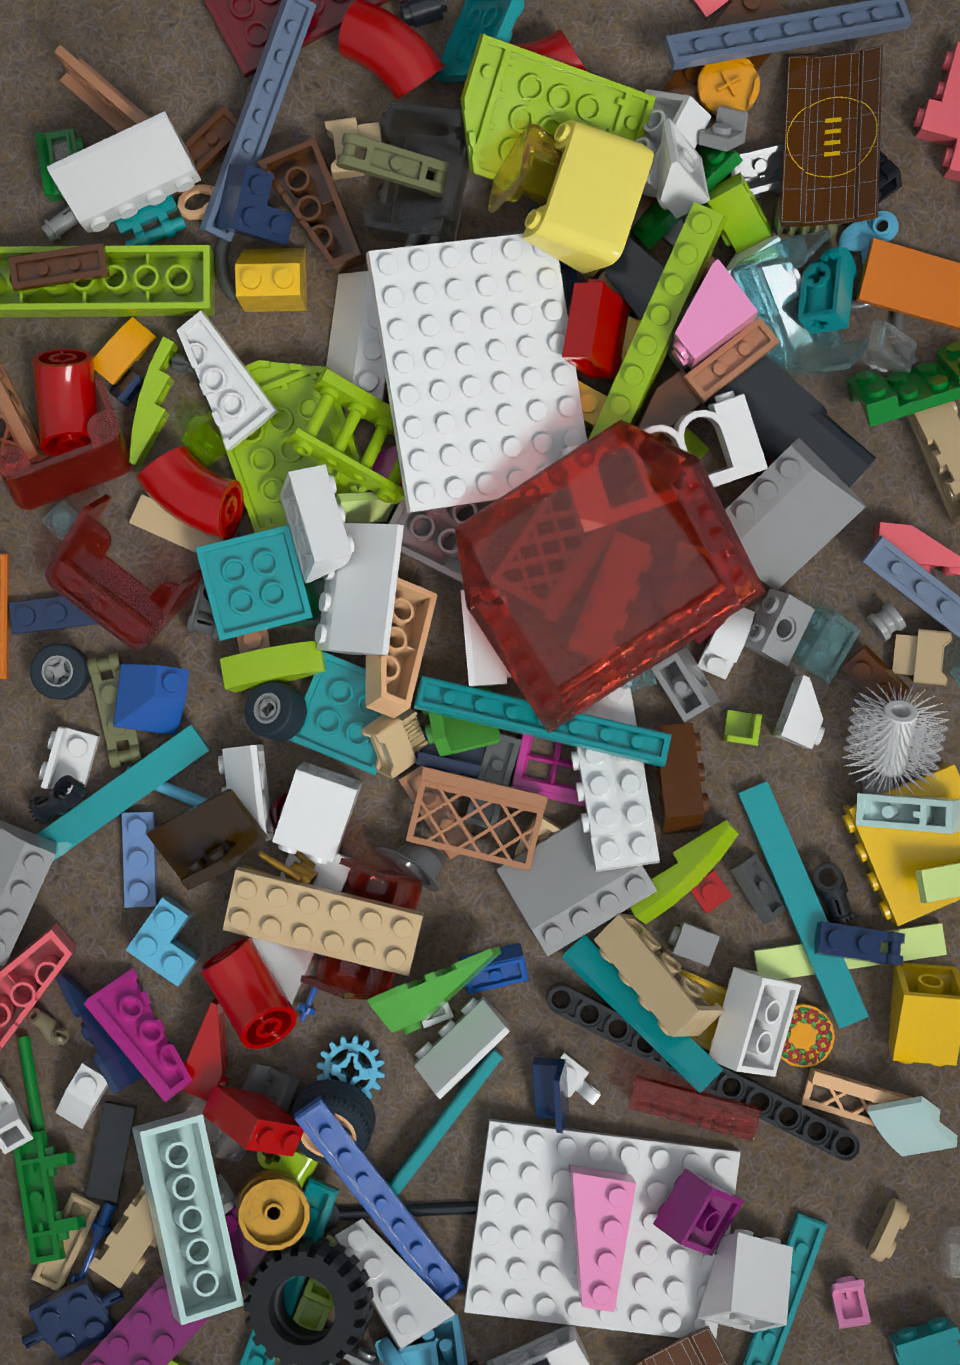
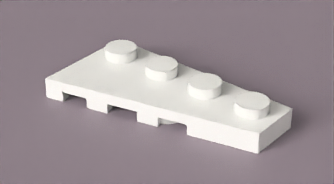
M200 310L177 329V333L190 364L196 371L201 390L209 402L214 421L219 426L224 438L222 440L225 447L231 451L279 411L206 313Z
M363 1219L334 1236L337 1243L346 1247L344 1253L349 1258L354 1254L360 1260L357 1264L360 1272L366 1269L370 1277L365 1283L366 1287L373 1288L374 1298L371 1302L399 1350L455 1315L442 1299Z

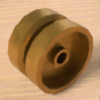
M263 1170L250 1176L241 1186L236 1198L238 1223L244 1237L254 1246L267 1251L283 1250L295 1244L305 1233L310 1220L309 1204L300 1183L290 1174L280 1170ZM271 1207L278 1208L276 1212L271 1210L270 1213H267Z

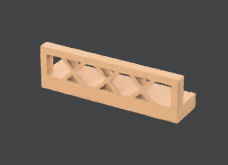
M810 1067L800 1103L875 1126L870 1116H864L859 1113L864 1110L867 1112L868 1106L877 1103L882 1104L913 1097ZM813 1085L828 1088L832 1097L823 1102L811 1100L810 1096ZM846 1094L858 1097L862 1106L853 1111L844 1110L839 1098ZM835 1101L838 1107H834L828 1104Z

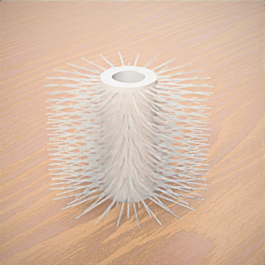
M901 689L900 701L899 695L898 700H896V695L894 696V694L895 701H891L888 694H885L889 703L881 697L878 698L881 702L879 704L883 705L884 708L878 704L874 705L873 701H871V704L868 705L874 706L875 710L865 706L854 709L853 712L857 709H864L866 711L863 712L869 714H860L862 712L859 711L862 710L855 712L857 715L854 716L859 717L851 719V722L859 718L864 721L857 723L854 721L853 724L857 727L850 728L849 732L856 728H860L858 730L862 731L855 732L853 734L855 737L847 739V742H849L851 739L858 738L856 740L860 741L856 742L860 743L854 744L856 747H849L846 751L859 748L854 750L862 751L852 752L854 754L851 756L865 757H849L846 759L865 758L856 762V764L873 763L864 765L852 763L846 766L869 765L854 773L875 768L869 774L870 776L878 772L879 774L876 778L878 779L882 774V782L885 776H887L886 782L889 777V796L890 777L891 786L892 777H894L895 786L896 783L898 785L897 776L898 780L900 777L902 783H905L901 776L902 774L906 778L909 777V780L917 785L906 769L910 772L914 771L915 775L926 783L927 781L918 774L920 772L916 771L919 770L917 768L928 772L924 775L929 774L927 769L935 766L936 768L932 770H938V766L933 762L939 761L940 756L936 752H939L943 746L932 750L933 748L930 747L933 746L928 745L935 743L938 745L937 741L941 742L945 736L935 740L936 738H932L935 736L931 735L938 734L936 733L937 731L943 732L948 727L933 730L939 728H931L930 726L938 725L939 723L929 721H941L940 723L950 720L927 719L935 718L932 716L941 713L923 712L929 709L928 707L916 709L925 701H921L913 706L912 703L916 699L914 697L911 703L907 702L909 695L906 702L904 699L901 701ZM920 713H934L935 715H933V714L919 715V714H920ZM928 761L930 762L928 764H931L929 766L932 767L925 768L922 764H925V762Z

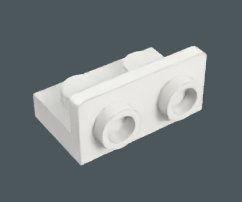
M58 726L57 731H52L48 741V749L51 750L48 762H43L39 773V779L43 780L41 788L53 789L56 782L65 775H70L83 782L86 788L100 736L63 726ZM71 785V788L67 789V794L71 792L73 785Z

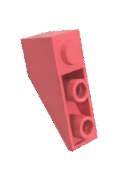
M883 522L874 526L873 544L879 536H883L929 573L930 568L943 569V575L960 576V556L914 526Z

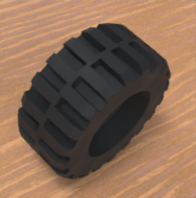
M303 1237L295 1244L283 1250H275L253 1272L254 1277L248 1281L245 1290L247 1294H250L244 1300V1311L250 1312V1316L245 1319L247 1329H253L256 1334L252 1338L256 1346L262 1344L265 1347L266 1352L264 1355L272 1360L274 1357L280 1359L279 1365H329L330 1363L335 1365L355 1347L369 1327L367 1322L373 1314L374 1307L369 1305V1302L374 1298L373 1288L366 1287L365 1283L370 1278L366 1269L360 1272L357 1267L360 1260L354 1254L349 1258L344 1253L346 1250L345 1246L339 1243L334 1247L329 1246L330 1240L322 1237L316 1241H313L312 1237ZM294 1276H307L319 1281L326 1287L335 1306V1319L328 1329L321 1331L309 1330L300 1326L291 1318L284 1303V1288L289 1279Z

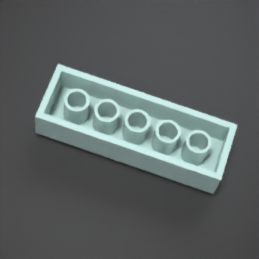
M191 1110L132 1127L173 1317L181 1325L243 1306V1297L203 1114L196 1110Z

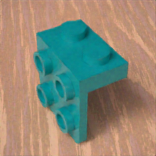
M949 1316L934 1318L926 1324L917 1327H906L895 1334L889 1335L898 1365H960V1346L958 1343L960 1333L957 1325Z

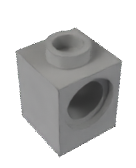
M681 921L679 927L673 926L668 944L672 945L671 951L674 954L709 966L720 936Z

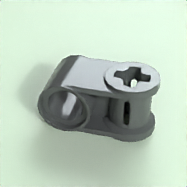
M203 581L198 588L196 600L188 619L187 632L193 633L196 631L212 636L213 640L218 641ZM202 620L212 623V626L201 623L200 621Z

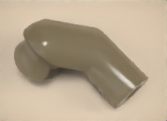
M33 1008L29 1011L27 1021L39 1028L48 1044L57 1047L68 1042L69 1033L67 1029L61 1028L55 1018L38 1008Z

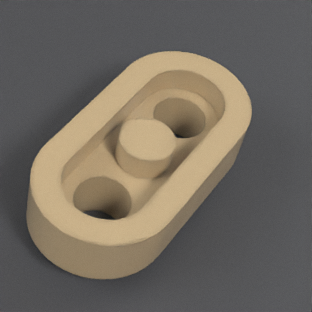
M892 1198L889 1201L867 1250L869 1257L882 1262L885 1257L889 1259L896 1248L895 1237L899 1229L903 1230L910 1217L906 1203L896 1198Z

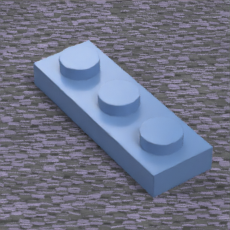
M155 811L122 813L124 908L156 907L158 904L156 847L147 836V833L155 827Z

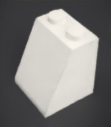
M303 761L295 771L272 842L279 844L278 848L282 851L292 854L300 851L309 854L308 858L314 862L327 864V861L333 863L363 781Z
M737 1229L733 1234L723 1236L719 1243L699 1308L698 1319L752 1333L787 1325L793 1247L781 1244V1240L777 1238L763 1237L761 1239L754 1237L752 1231Z

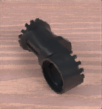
M70 775L61 777L48 795L35 797L29 801L30 805L28 808L31 809L29 812L33 813L32 818L35 817L34 821H38V824H45L51 817L57 814H66L71 808L76 807L77 803H81L80 799H84L82 795L86 794L84 792L86 790L85 785ZM71 785H73L72 790H71V792H70L69 795H68V794H67V792H68L67 789H68V788H71Z
M830 861L823 862L815 870L814 882L821 899L826 902L831 917L828 921L841 924V920L845 923V919L851 921L857 918L856 912H853L846 894L849 890L840 866ZM825 868L835 870L838 875L836 883L824 885L819 879L820 872ZM836 900H838L841 912L839 911Z

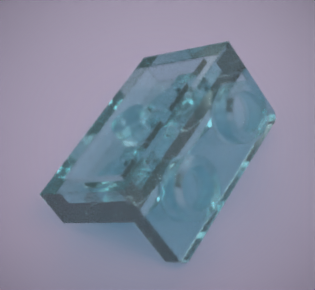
M818 607L813 613L790 662L801 666L823 682L830 684L860 634L861 629L836 611Z

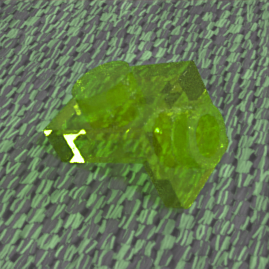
M212 411L203 416L197 414L191 418L186 424L188 430L181 439L206 467L227 454L222 438L210 426L214 420Z

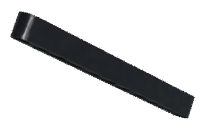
M555 983L547 990V1004L554 1013L686 1080L652 1046L648 1049L639 1048L637 1040L641 1035L611 1006L566 983ZM559 990L566 991L570 996L567 1004L563 1006L555 1005L552 1002L553 994ZM586 1005H593L598 1010L597 1016L592 1020H584L580 1016L581 1009ZM617 1019L624 1021L626 1027L623 1033L614 1035L609 1032V1024ZM718 1064L723 1071L704 1089L839 1160L850 1161L859 1154L860 1142L848 1128L737 1071ZM728 1078H735L738 1080L736 1090L729 1093L722 1090L724 1081ZM756 1093L766 1094V1101L760 1107L751 1105V1098ZM786 1107L794 1109V1116L791 1120L785 1122L779 1120V1114L782 1109ZM814 1122L822 1123V1131L818 1135H808L807 1130L810 1124ZM841 1137H850L851 1142L847 1149L841 1151L836 1149V1143Z

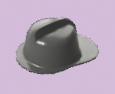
M407 842L396 851L385 847H376L374 849L377 857L387 865L410 876L430 891L437 892L440 890L436 880L446 863V857L436 848Z

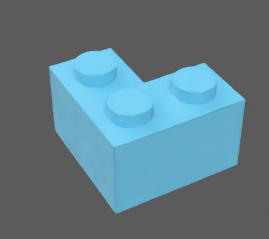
M169 895L162 897L126 951L178 987L184 982L201 957L175 939L193 912Z
M455 1314L403 1349L399 1350L397 1347L398 1353L405 1365H468L464 1335L458 1314Z

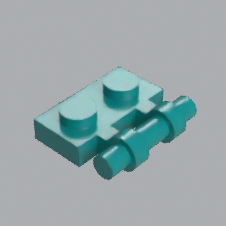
M172 194L167 196L165 201L160 204L148 205L139 209L130 218H120L115 221L122 236L132 231L136 236L126 241V246L151 245L165 237L170 239L177 235V231L187 227L182 216L171 221L168 217V214L178 210ZM159 219L160 226L144 232L142 226Z

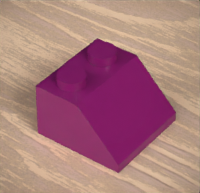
M685 1168L683 1173L676 1179L668 1199L660 1206L658 1216L653 1225L680 1245L712 1256L744 1200L703 1175Z

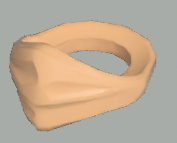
M206 184L195 185L190 190L183 192L179 197L177 205L182 217L188 220H203L208 203L197 210L186 209L185 203L187 199L195 194L202 193L211 196L214 186Z

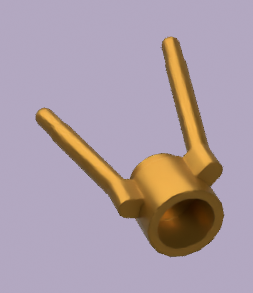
M297 851L294 855L301 863L299 864L295 861L290 867L264 852L258 853L261 859L284 872L287 879L313 885L318 877V872L314 870L316 863L309 860L300 851ZM243 865V867H242V868H246V869H250V870H254V871H258V872H262V873H266V874L273 875V874H271V873L265 872V871H263V870H260V869H257V868H254V867H251V866H248V865Z

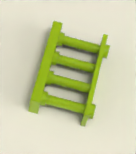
M326 369L317 377L312 389L319 392L321 398L305 431L297 428L288 436L286 442L292 445L297 453L303 456H312L377 493L376 496L380 500L390 504H398L405 499L404 490L399 486L402 479L399 458L397 457L387 479L371 470L387 435L392 434L395 436L390 405ZM336 402L347 408L348 415L331 447L318 440L316 436L332 403ZM364 418L373 423L376 430L361 462L358 463L343 453L359 420Z

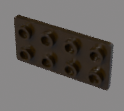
M232 789L223 791L154 827L147 833L148 838L176 872L187 890H191L230 871L245 852L264 844L268 840L267 834Z

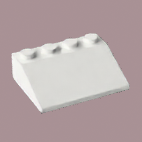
M165 111L47 166L49 174L87 233L102 231L109 226V223L120 218H130L139 209L148 205L160 204L165 201L167 196L175 192L188 191L194 187L195 183L201 181L186 145Z
M343 523L346 534H351L354 552L347 565L323 576L325 587L319 599L321 619L320 624L317 625L315 630L317 650L350 655H388L404 525Z

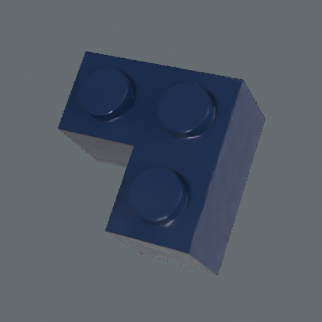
M229 164L215 224L216 228L269 244L287 245L294 214L267 206L274 177L273 173L249 165Z

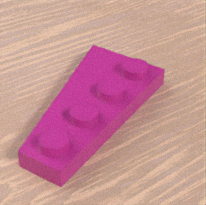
M132 968L89 997L84 1005L166 1103L187 1087L192 1079L175 1046L169 1044L163 1032L166 1029L162 1021L154 1016L149 1006L151 1000L146 991H141L136 981L138 976L134 968Z

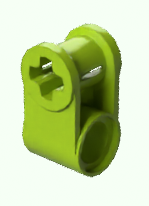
M298 1148L293 1157L273 1154L270 1157L264 1152L257 1153L258 1162L262 1167L290 1174L300 1183L302 1188L306 1186L308 1179L318 1162L302 1154Z

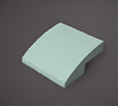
M923 1096L868 1106L867 1112L877 1130L901 1156L957 1147V1135L939 1122L940 1109Z

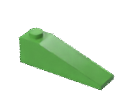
M500 947L487 949L450 965L451 967L448 969L443 968L426 974L420 981L415 980L407 984L405 983L367 999L368 1003L392 1033L403 1030L404 1035L421 1029L420 1022L431 1018L502 953Z

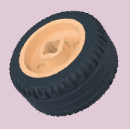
M326 1079L309 1084L299 1093L290 1116L294 1118V1113L321 1096L364 1152L366 1151L375 1128L376 1115L372 1102L363 1091L348 1082ZM304 1132L297 1146L298 1150L310 1159L328 1165L329 1162Z

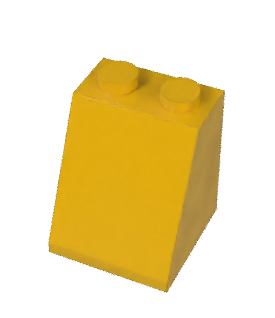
M306 248L242 250L235 264L236 298L244 312L307 311Z
M904 962L903 966H894L888 1040L893 1061H899L904 1064H911L913 1062L928 1063L934 1066L957 1065L960 1049V973L958 967Z

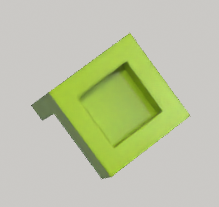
M727 710L722 741L758 746L762 714Z

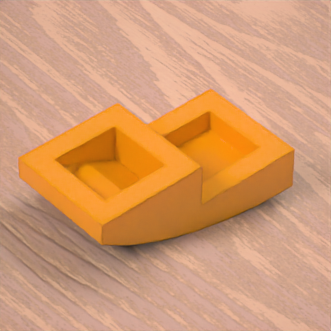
M132 317L94 357V370L112 385H117L133 363L143 357L158 337L136 318Z

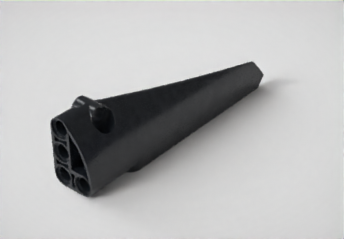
M628 237L619 259L614 264L606 267L605 276L641 321L664 267ZM693 294L692 299H691V301H690V303H689V305H688V308H689V306H690L692 300L694 299L695 294ZM672 341L666 355L679 371L683 369L688 374L691 371L690 367L687 364L682 366L672 353V350H674ZM766 355L714 395L717 396L732 390L734 395H745L767 467L798 437L849 488L876 459L871 452L827 415L826 408ZM714 396L704 403L708 410V405L716 402ZM765 470L756 472V474L758 475V477H759Z

